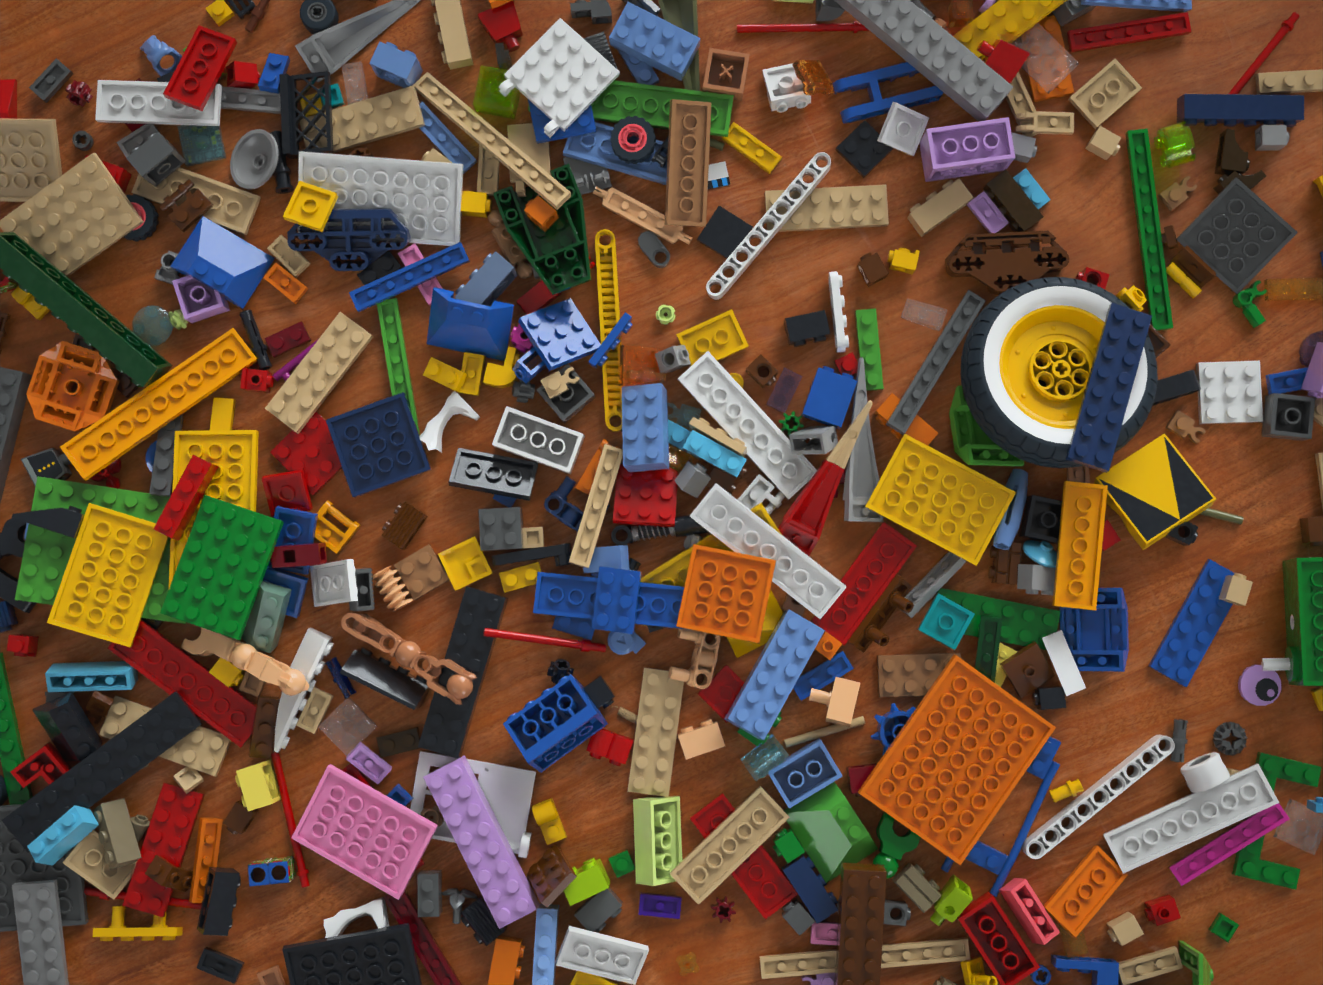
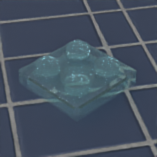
M771 734L763 745L760 743L758 747L756 746L740 760L755 781L760 778H764L776 765L782 764L789 754L775 736Z

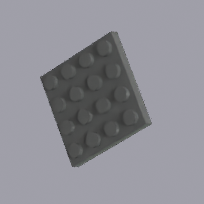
M1235 177L1176 240L1183 247L1188 246L1217 273L1216 276L1238 294L1298 232Z

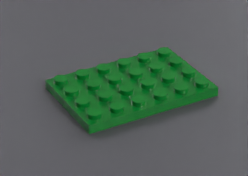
M204 495L160 613L241 640L284 522Z

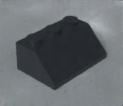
M72 692L33 708L34 714L65 760L80 762L101 747V738Z

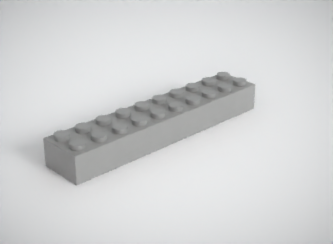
M834 0L978 122L986 121L1013 88L1010 83L910 0Z

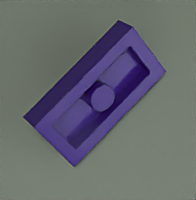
M640 892L638 915L680 919L682 896Z

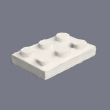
M353 559L310 566L314 607L358 601Z

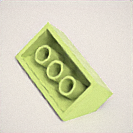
M680 796L633 799L636 884L656 886L676 882L670 875V872L682 861Z

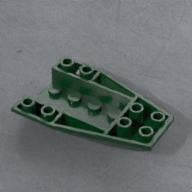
M569 163L550 170L552 177L571 192V197L558 210L555 209L559 218L546 232L529 220L525 214L526 204L538 195L531 187H526V197H518L517 192L514 191L512 186L493 193L506 230L552 295L591 281L584 204Z

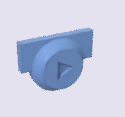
M611 631L608 636L610 649L619 655H625L631 651L637 654L646 644L635 631L634 634Z

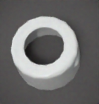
M1216 752L1199 756L1184 764L1180 770L1192 793L1213 788L1230 777V773L1222 762L1220 754Z

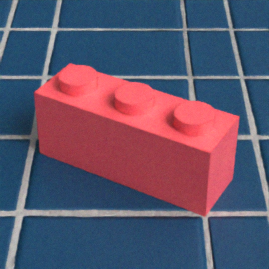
M1013 878L999 889L1032 943L1045 945L1060 933L1026 879Z

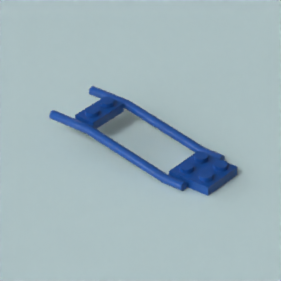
M1051 736L1026 770L1043 779L1009 856L977 841L965 858L998 875L990 890V893L995 897L998 896L999 889L1002 888L1049 786L1060 767L1059 763L1052 760L1061 742ZM947 856L941 869L949 872L954 861Z

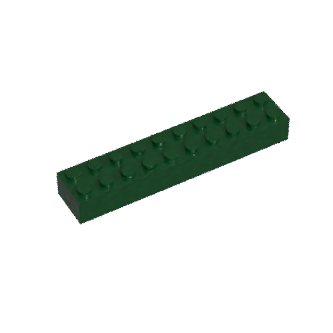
M0 232V268L3 270L2 273L19 283L20 289L32 294L38 304L50 309V313L55 318L62 319L67 324L69 330L81 335L87 345L94 346L99 350L100 356L112 361L118 371L132 378L131 381L135 385L147 387L165 375L173 366L16 233Z

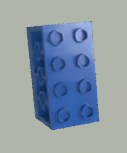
M572 674L562 677L557 685L544 690L539 698L528 702L521 711L513 713L503 723L527 763L540 773L608 724L600 710L584 690L583 685Z

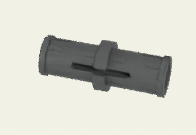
M1174 719L1173 737L1171 739L1174 741L1175 748L1171 753L1170 761L1184 762L1185 744L1188 742V739H1186L1187 720Z

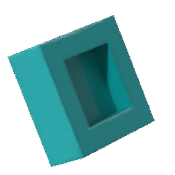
M338 83L331 85L332 108L345 105ZM321 95V100L324 106L325 98Z

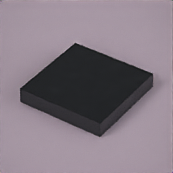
M718 206L697 238V241L727 259L753 229V226L723 207Z

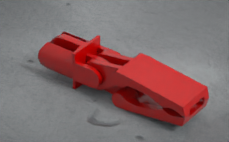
M594 262L590 263V270L596 266ZM541 280L520 297L516 303L527 315L546 307L559 297L561 292L552 295Z

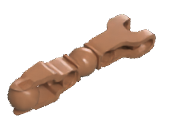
M347 613L342 618L341 626L345 631L385 653H391L390 656L395 657L401 666L414 669L427 680L426 684L430 689L444 697H448L455 704L462 705L461 699L468 697L472 692V680L477 678L476 675L465 670V668L450 659L438 660L433 656L426 655V652L421 651L415 642L403 640L399 635L369 615ZM351 618L355 619L353 628L348 624ZM390 639L394 640V647L392 649L388 646ZM425 659L429 663V666L426 670H424L422 667V663ZM445 667L456 672L448 679L447 688L438 683V676L442 674V668Z

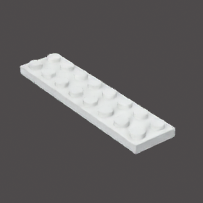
M709 351L678 378V381L733 440L738 438L745 443V447H747L746 455L788 500L817 472V469L803 454L792 455L790 440Z
M717 483L713 485L690 514L692 519L734 552L776 560L772 582L819 619L823 617L847 588L845 584Z
M1257 763L1231 775L1226 781L1213 788L1198 793H1191L1106 832L1103 836L1122 873H1126L1278 804L1279 801Z

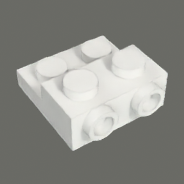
M802 61L762 70L771 111L782 113L790 107L796 106L801 109L811 103V91Z

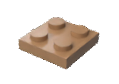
M430 544L394 564L414 600L419 599L450 580Z

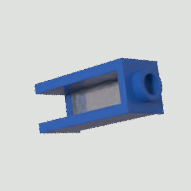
M533 347L517 360L512 370L518 379L523 380L527 384L544 370L546 365Z

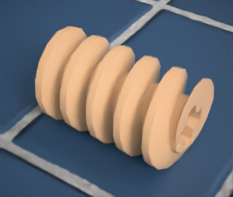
M391 566L374 574L372 580H379L375 586L377 588L383 587L379 592L380 595L387 594L383 601H391L387 608L395 609L394 611L411 603L413 599L405 598L409 591H401L405 584L398 585L401 577H394L397 569L390 570Z

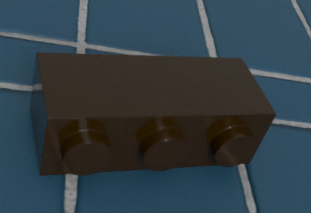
M1006 169L984 186L983 190L1009 221V227L1013 232H1026L1043 218L1040 211Z

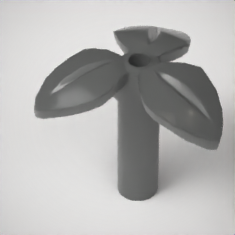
M451 888L442 892V895H451L449 900L453 908L452 922L460 924V913L465 897L477 899L478 896L467 889L458 891V888Z

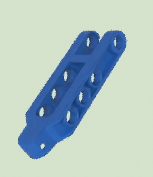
M908 62L845 77L833 82L835 94L867 88L871 101L842 110L840 114L843 123H852L887 114L892 102L911 108L939 101L943 91L937 86H932L882 99L878 83L889 80L893 82L897 78L913 77L914 74L920 73Z

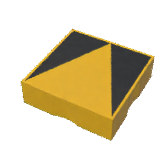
M1165 433L1110 468L1107 473L1104 472L1096 477L1094 484L1108 485L1106 503L1120 516L1126 529L1142 550L1168 535L1176 526L1188 522L1211 507L1216 500Z

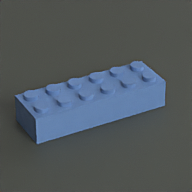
M790 609L784 611L724 719L755 738L765 740L825 630Z

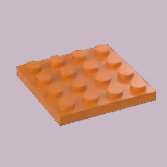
M693 544L676 627L760 644L776 560Z

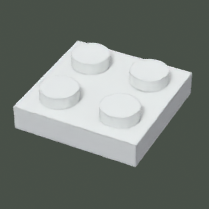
M892 102L877 141L910 156H914L929 117L896 102Z

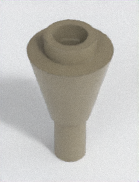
M136 815L130 818L137 843L143 837L150 824V821L144 815Z

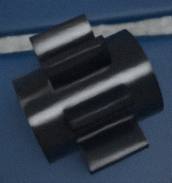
M558 659L555 662L551 661L547 676H551V681L558 684L562 677L569 676L570 674L573 675L574 668H570V663L564 659Z

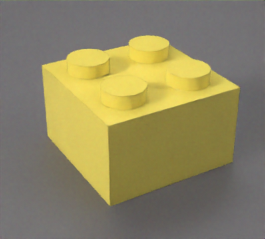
M271 759L236 771L235 780L243 793L241 796L242 804L244 807H247L248 811L281 800Z

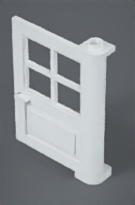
M420 751L410 810L420 815L424 807L425 795H432L430 790H427V784L423 778L429 774L430 766L441 768L457 758ZM467 759L473 773L479 774L478 783L513 852L518 854V857L527 858L532 833L526 832L536 771ZM444 820L443 824L437 827L432 839L456 843Z

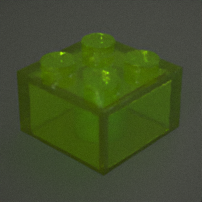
M481 65L473 102L476 112L512 119L516 118L521 92L514 87L504 97L498 88L502 82L507 80L504 78V74L508 70Z

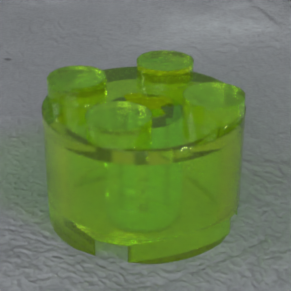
M1185 121L1158 129L1157 136L1154 137L1155 147L1157 149L1160 148L1162 153L1160 163L1163 168H1172L1195 160L1196 154H1191V149L1195 148L1193 136L1189 126L1184 127Z

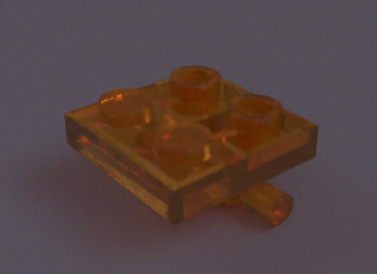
M620 345L619 386L664 382L666 374L659 373L655 353L660 352V348Z

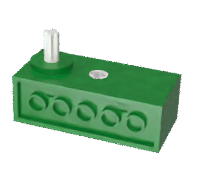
M1323 557L1283 561L1287 641L1285 657L1262 658L1261 667L1263 671H1285L1289 685L1323 686Z

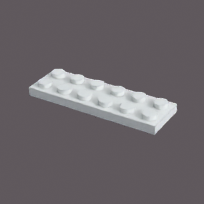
M98 80L95 120L105 123L220 126L222 86L216 84L203 111L165 98L163 93L169 82Z

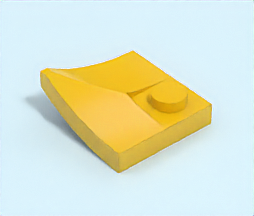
M475 536L438 553L455 591L492 574Z

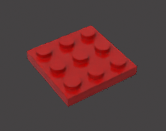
M317 411L299 434L292 430L270 451L289 472L303 470L308 491L313 496L342 469L326 420Z
M620 464L616 476L613 523L675 527L677 484L674 480L678 476L679 468L669 467V469L628 472L623 464Z

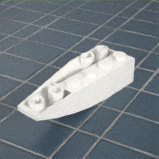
M311 627L307 629L290 668L302 672L309 684V689L293 696L282 692L275 726L274 751L277 753L281 748H286L290 740L287 735L290 729H295L298 718H296L299 710L303 711L307 699L304 698L308 691L312 692L316 681L313 679L315 675L321 673L325 662L322 660L324 656L330 654L334 645L331 642L333 637Z

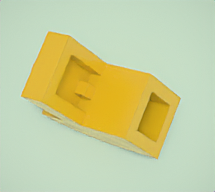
M508 346L504 366L487 363L483 383L496 388H507L512 386L514 381H518L512 370L517 360L520 359L518 350Z

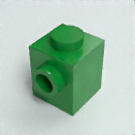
M783 828L775 833L776 837L773 839L775 845L772 847L779 857L783 855L787 863L805 853L791 828L787 830Z

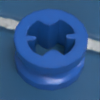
M1038 964L1040 968L1030 974L1031 979L1037 985H1046L1051 980V973L1045 966ZM1039 970L1043 973L1045 971V974H1043L1044 979L1042 980L1036 979Z

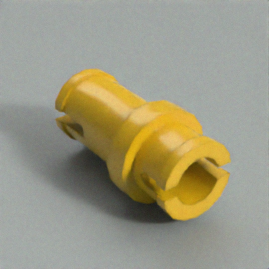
M1079 779L1072 782L1069 780L1065 785L1049 790L1055 803L1070 796L1075 797L1077 793L1084 791Z

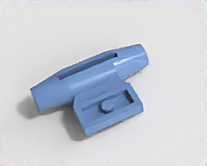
M1013 469L1005 487L1015 491L1016 494L994 533L993 546L1001 550L1010 549L1020 527L1028 488V473L1022 469Z

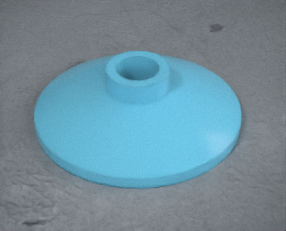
M1036 540L1024 542L1023 551L1030 559L1042 566L1056 568L1057 552L1050 543Z

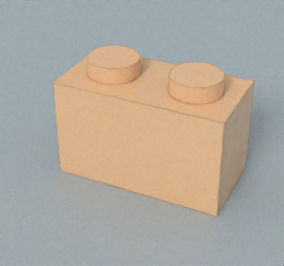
M712 719L701 722L700 727L693 729V726L681 729L678 738L686 760L725 747L717 721L713 722Z

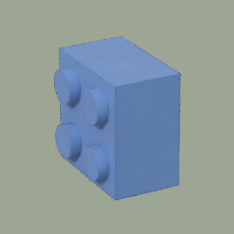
M379 41L369 63L377 77L402 88L416 83L423 72L416 54L409 50L403 52L390 42L385 44Z

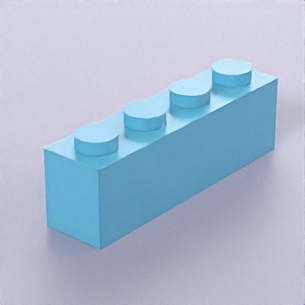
M125 661L53 663L45 673L48 692L132 690L138 681L137 670Z

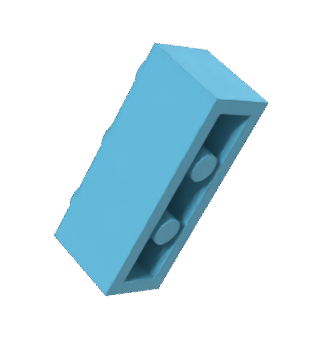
M74 805L27 847L36 863L52 866L99 824L91 809Z

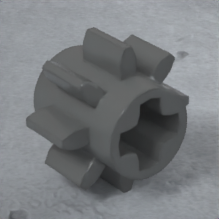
M520 379L519 382L514 381L512 396L517 397L516 402L526 403L528 399H533L535 384H531L530 381L526 384Z

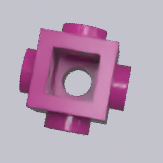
M519 324L518 327L514 326L510 337L512 338L513 345H515L514 348L525 353L534 346L529 338H521L524 330Z

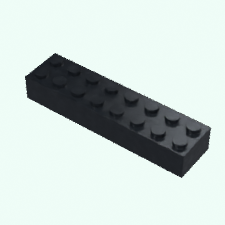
M466 586L444 659L454 661L465 668V670L474 673L477 678L472 680L473 689L470 695L461 699L462 705L455 704L448 697H444L436 691L434 692L418 747L457 759L461 757L496 641L494 637L483 636L484 628L499 630L508 598ZM447 667L442 668V674L439 676L438 683L447 688L448 679L456 672Z

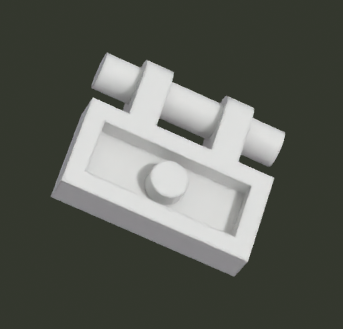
M759 474L737 500L748 509H751L762 503L764 499H767L770 503L765 509L770 515L775 508L778 509L782 505L781 501L785 498V495L780 491L775 497L771 495L770 492L775 486Z

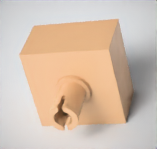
M835 677L832 691L826 692L812 688L809 701L827 705L826 722L850 727L860 682Z

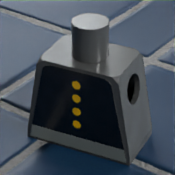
M50 448L21 459L35 487L37 476L66 480L72 475L68 466L71 462L65 453L62 454L59 449Z

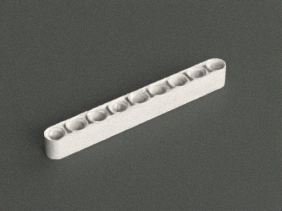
M819 152L809 161L706 284V290L710 298L717 300L726 294L826 176L831 167V158L827 153ZM819 160H824L827 162V165L820 168L816 163ZM809 175L814 178V181L812 183H805L803 178ZM793 191H798L801 194L798 199H792L789 195ZM781 206L788 210L784 215L776 212ZM771 222L774 224V228L768 231L763 228V225ZM753 238H759L761 243L758 246H752L750 241ZM741 253H745L748 256L744 262L737 260V256ZM726 269H732L735 272L730 278L725 277L723 273ZM715 284L720 285V292L712 293L710 291L711 286Z
M1164 735L1153 736L1028 836L1022 846L1023 852L1032 859H1039L1170 755L1175 748L1174 741ZM1164 739L1166 746L1160 750L1159 742ZM1148 752L1150 759L1144 763L1142 757ZM1132 765L1134 772L1128 776L1126 770L1128 766ZM1116 778L1118 780V785L1116 786V788L1112 789L1110 787V782L1112 779ZM1101 791V799L1095 802L1094 794ZM1082 804H1085V812L1083 814H1079L1078 807ZM1068 817L1070 819L1069 825L1062 827V820ZM1052 830L1054 833L1053 838L1046 840V832ZM1036 843L1038 847L1036 852L1030 853L1029 846Z

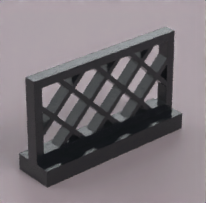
M323 71L291 76L279 74L282 154L290 159L299 158L300 151L316 153L334 152L330 72ZM318 78H324L325 84L318 90L313 84ZM305 80L308 84L299 92L296 81ZM312 87L317 91V94L309 101L304 95ZM322 95L325 98V105L319 110L314 104ZM303 98L308 102V105L300 112L297 109V104ZM313 107L318 113L310 121L305 115ZM321 116H324L326 124L320 130L315 123ZM304 118L309 124L301 132L298 129V123ZM314 127L319 133L311 141L306 134ZM322 136H325L327 138V147L319 148L316 143ZM303 138L310 142L305 150H299V143Z

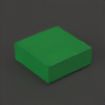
M1219 912L1208 930L1229 943L1239 924Z

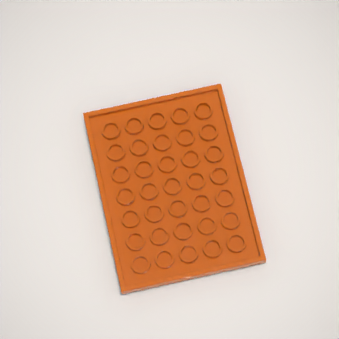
M954 654L861 786L858 793L961 865L1056 727Z

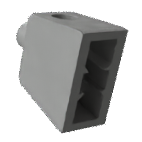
M834 425L810 426L789 434L792 455L826 454L834 449L838 443L836 427Z

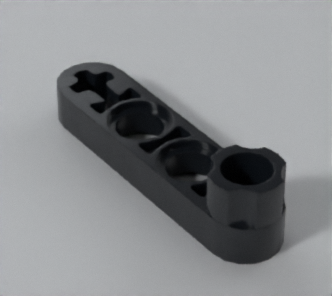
M571 543L493 555L492 563L493 566L554 557L555 566L571 564L568 563L572 552Z

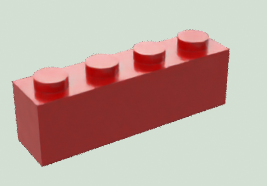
M193 455L160 515L154 530L179 541L218 467Z

